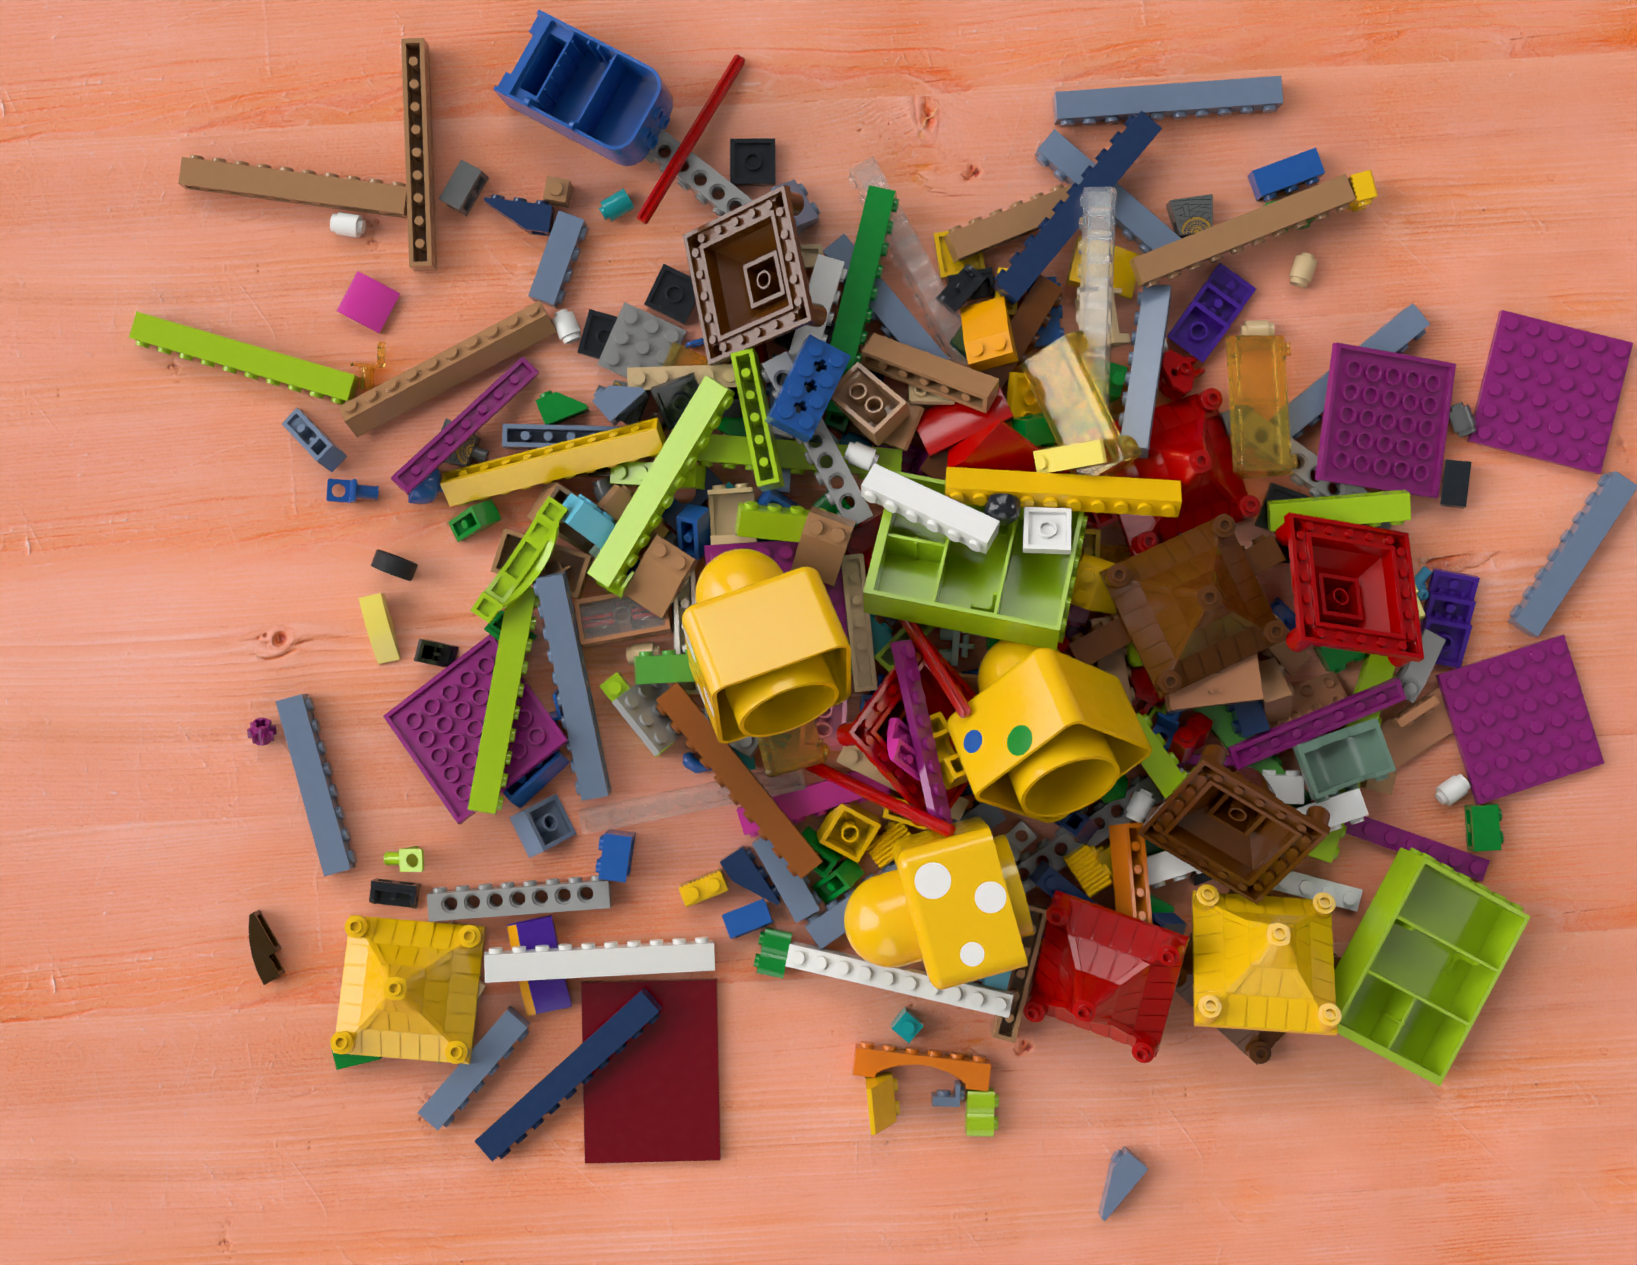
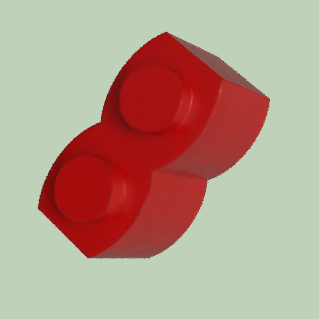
M1201 712L1192 715L1187 725L1175 732L1168 754L1173 752L1181 764L1187 762L1193 756L1195 749H1199L1207 742L1213 721Z

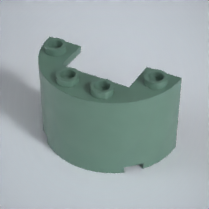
M1377 718L1325 734L1292 747L1311 800H1315L1316 804L1338 795V790L1345 788V791L1358 788L1359 782L1375 778L1376 782L1389 778L1388 773L1396 771Z

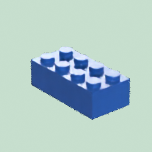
M810 334L804 340L765 422L805 443L812 438L851 356ZM815 365L820 366V369H821L820 372H817V371L815 370V369H816V366H815ZM806 385L812 390L809 393L805 390L807 388L805 387ZM796 405L801 408L802 411L800 413L795 411Z

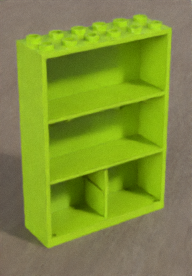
M893 471L945 495V480ZM966 505L981 513L985 511V506ZM884 508L863 591L864 613L1057 650L1058 642L1063 643L1088 516H1084V512L1071 511L1070 554L1023 553L1024 508H1020L1019 517L1015 522L1005 526L999 525L997 536L987 553L984 554L980 551L975 552L961 542L951 541L944 534L932 532L926 526L918 522L913 523L907 520L905 516L891 513Z
M1412 847L1409 851L1400 848L1334 971L1336 1006L1342 1015L1341 1021L1338 1023V1034L1441 1086L1531 916L1523 913L1524 908L1506 900L1507 898L1490 891L1486 886L1472 881L1468 876L1454 871L1453 868L1436 861L1432 856Z

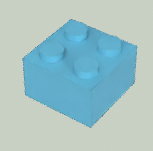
M570 493L562 504L569 509L562 521L602 549L615 527V524H613L615 519L583 495L579 494L577 497Z

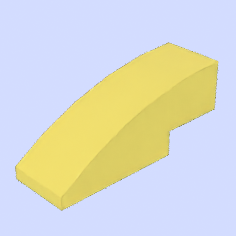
M385 593L360 597L359 602L378 664L400 660L401 656L392 616L389 615Z

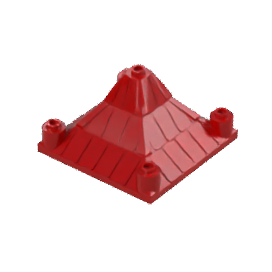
M1208 388L1200 393L1155 407L1148 459L1120 456V449L1116 447L1117 433L1122 431V427L1119 426V420L1105 423L1087 431L1091 441L1103 439L1107 458L1106 463L1099 464L1103 476L1181 481L1182 504L1178 517L1117 514L1132 557L1178 536L1179 533H1184L1208 522L1219 515L1226 513V515L1234 519L1235 523L1255 517L1260 512V501L1255 496L1248 495L1235 455L1225 432L1224 424L1219 416L1218 408L1222 405V394L1215 388Z
M1288 512L1284 516V523L1275 532L1279 543L1288 546L1296 627L1287 633L1286 644L1294 652H1302L1309 646L1315 645L1387 656L1390 663L1395 667H1403L1411 661H1422L1424 659L1409 533Z
M930 642L962 695L969 702L976 694ZM913 643L922 687L926 697L928 714L930 716L941 711L947 722L956 710ZM894 665V668L889 672L855 720L843 723L838 727L837 740L843 746L856 745L898 793L903 796L908 804L928 813L921 780H916L892 762L888 754L887 731L890 718H899L909 726ZM949 735L951 747L954 750V752L957 753L951 736ZM969 781L949 790L946 789L950 810L969 784ZM912 821V823H913L914 825H916V826H922V825H920V824H918V823Z
M1056 890L1052 903L1046 911L1047 927L1030 998L1023 1009L1024 1016L1031 1022H1040L1044 1019L1045 1015L1055 1017L1058 1020L1092 1031L1098 1035L1130 1045L1132 1047V1055L1137 1061L1149 1063L1159 1052L1190 937Z

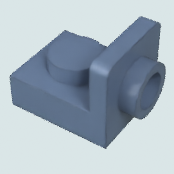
M954 1080V1093H950V1090L938 1089L937 1092H931L932 1106L960 1107V1100L964 1101V1087H961L959 1080Z

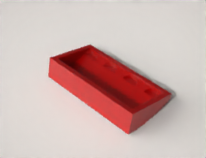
M999 387L998 395L987 413L957 402L954 405H935L924 410L916 429L931 459L948 451L951 447L993 422L1001 419L1007 423L1014 420V416Z

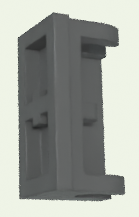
M461 160L439 200L467 217L489 177L482 170Z

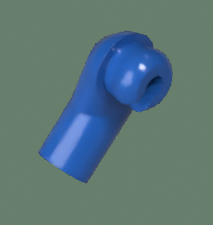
M687 752L683 755V765L694 773L712 770L711 768L707 770L695 758L694 753Z

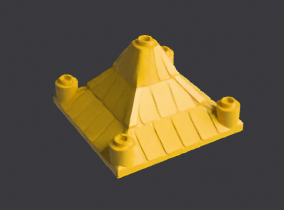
M1208 884L1200 886L1197 891L1193 890L1194 1026L1336 1036L1338 1034V1023L1341 1021L1342 1015L1336 1006L1332 912L1335 909L1336 902L1333 896L1325 892L1316 894L1313 899L1265 896L1256 905L1239 894H1221L1214 886Z
M350 915L344 925L348 937L336 1033H334L330 1040V1047L333 1053L471 1064L486 927Z

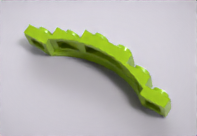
M548 496L512 555L486 590L482 592L470 611L491 624L501 609L513 603L529 589L550 559L557 541L559 523L568 512V508Z

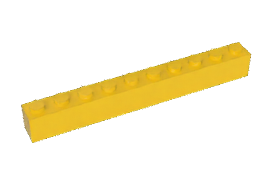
M654 418L443 473L440 485L450 506H462L470 501L486 500L498 494L506 495L513 490H525L533 485L549 484L561 478L569 479L576 474L592 473L597 469L604 467L612 468L628 461L636 462L643 457H656L665 444L666 438L659 419Z
M946 467L945 496L965 505L985 506L990 495L1006 493L1016 496L1021 501L1020 508H1071V511L1178 517L1182 504L1181 481Z

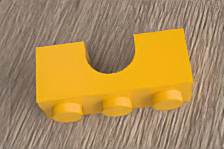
M940 711L930 715L931 728L936 742L938 759L941 764L943 782L946 789L949 790L967 782L968 778L958 754L951 747L947 722Z

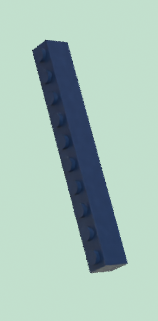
M1142 110L1137 116L1132 114L1124 123L1126 129L1122 133L1117 131L1109 141L1112 143L1111 147L1108 150L1105 148L1101 150L1095 158L1098 161L1095 166L1089 165L1081 174L1084 179L1078 185L1075 182L1066 192L1069 197L1064 202L1060 199L1052 209L1055 212L1050 219L1048 217L1044 218L1038 225L1040 229L1036 236L1031 234L1023 243L1026 248L1020 254L1017 251L1008 261L1012 265L1007 271L1002 269L994 278L997 282L993 288L1002 296H1005V299L1012 305L1022 297L1161 131L1162 128Z
M644 987L474 1142L492 1162L497 1157L503 1159L511 1151L509 1146L514 1142L517 1145L528 1136L525 1132L530 1127L535 1130L544 1122L542 1117L547 1112L551 1115L561 1106L558 1103L564 1097L567 1100L577 1092L575 1087L580 1082L585 1085L594 1077L592 1072L597 1067L602 1070L611 1061L608 1058L614 1052L617 1055L627 1047L625 1042L630 1037L635 1040L644 1032L642 1027L647 1022L652 1025L661 1016L658 1012L663 1007Z

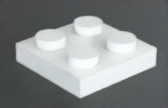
M1024 507L1023 553L1070 554L1071 508Z

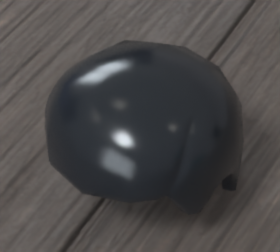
M993 494L989 496L988 502L985 503L984 513L999 520V525H1010L1019 517L1021 501L1011 494Z

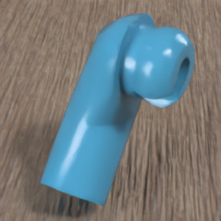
M1425 566L1414 577L1419 591L1417 596L1421 601L1429 597L1425 581L1432 574Z

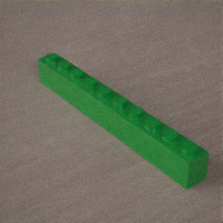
M871 185L868 187L831 340V346L851 356L841 378L857 362L861 364V354L859 351L861 345H865L867 340L866 322H871L873 310L870 309L872 300L876 301L878 287H875L877 278L881 279L884 265L880 264L882 256L886 257L888 253L889 243H886L888 234L892 235L894 221H891L893 212L897 213L900 199H897L896 191ZM830 400L824 413L844 417V413Z

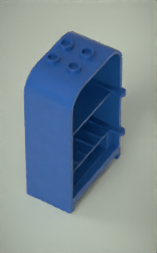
M538 10L536 13L538 16L529 30L532 38L512 73L505 72L499 85H495L493 90L508 107L619 165L633 166L643 161L649 151L657 146L659 141L658 135L662 129L667 128L670 122L669 116L673 108V97L659 74L649 65Z

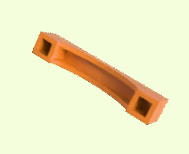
M861 1041V1044H855L853 1075L875 1078L876 1073L887 1068L901 1065H924L941 1069L956 1076L964 1082L965 1089L988 1091L991 1062L986 1059V1056L973 1055V1058L964 1057V1054L959 1052H951L950 1055L941 1054L940 1050L935 1049L921 1052L916 1047L896 1049L897 1046L893 1044H883V1047L874 1046V1043L869 1041Z

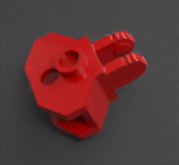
M1173 350L1163 353L1158 385L1161 393L1173 401L1181 399L1193 388L1194 379L1206 372L1203 367L1194 370L1192 365L1197 363L1198 359L1194 356L1190 358L1188 356L1183 357Z
M1144 667L1131 669V678H1128L1130 687H1133L1135 695L1132 707L1135 709L1138 700L1145 702L1139 713L1142 716L1144 714L1147 715L1152 705L1154 706L1157 701L1165 700V698L1159 699Z

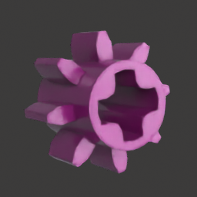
M257 718L250 722V728L247 729L248 738H252L253 744L259 746L268 745L271 741H274V735L277 734L276 725H272L271 720L267 718Z

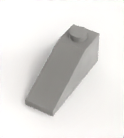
M1426 628L1421 634L1424 659L1420 662H1409L1401 667L1396 674V677L1401 681L1406 700L1412 703L1415 702L1425 686L1446 639Z

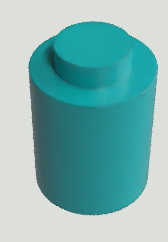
M623 188L600 202L602 206L599 210L605 220L610 218L612 222L635 207Z

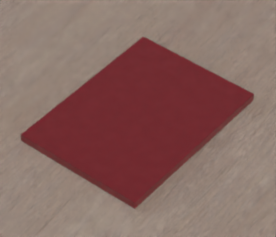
M717 979L582 981V1043L644 987L663 1007L658 1012L661 1016L652 1025L647 1022L642 1027L644 1030L642 1034L635 1040L630 1037L625 1042L627 1047L618 1055L615 1052L608 1058L611 1061L602 1070L597 1067L592 1072L594 1077L583 1085L585 1164L720 1161Z

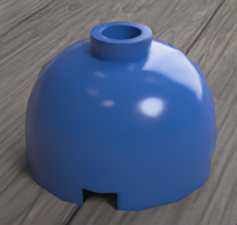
M438 468L408 495V503L428 504L437 498L439 492H443L440 485L442 478Z

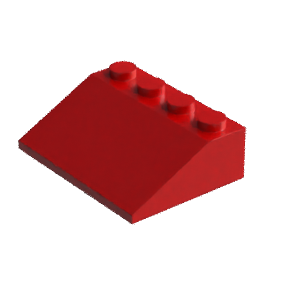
M999 419L948 449L947 467L1037 472L1033 451L1041 449Z

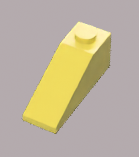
M1103 439L1033 451L1036 470L1042 473L1107 462Z

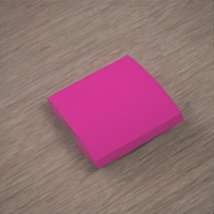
M357 271L336 311L380 333L400 293Z
M890 718L887 731L889 758L916 780H920L909 726L899 718Z

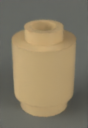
M1302 252L1301 255H1296L1289 275L1291 278L1290 284L1307 288L1308 283L1312 281L1318 263L1314 259V255Z
M1268 320L1245 321L1244 325L1240 326V339H1244L1245 344L1267 343L1269 340L1274 339V323L1268 322Z
M654 642L632 644L631 647L626 648L628 664L634 665V656H639V652L653 651V656L661 655L659 646H655Z

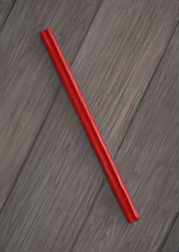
M734 55L639 211L637 220L643 224H648L744 66L745 59L740 55Z
M873 553L864 556V565L868 571ZM899 620L961 718L970 716L972 712L971 707L918 623Z
M805 757L803 759L802 767L938 834L950 837L956 831L954 825L813 758Z

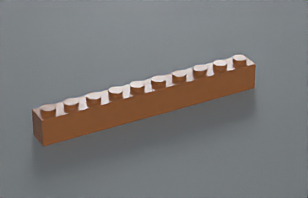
M679 682L656 699L659 703L656 707L664 717L668 715L672 719L671 726L678 734L682 732L687 738L685 741L686 745L692 752L697 750L702 756L699 760L707 770L711 768L715 772L716 776L714 779L722 788L724 786L728 788L731 792L728 795L736 806L740 804L745 809L743 815L751 824L755 822L760 828L757 831L764 841L768 839L774 845L772 848L773 852L779 859L784 858L789 865L786 867L794 877L798 875L802 879L823 862L820 855L729 743H719L711 721Z

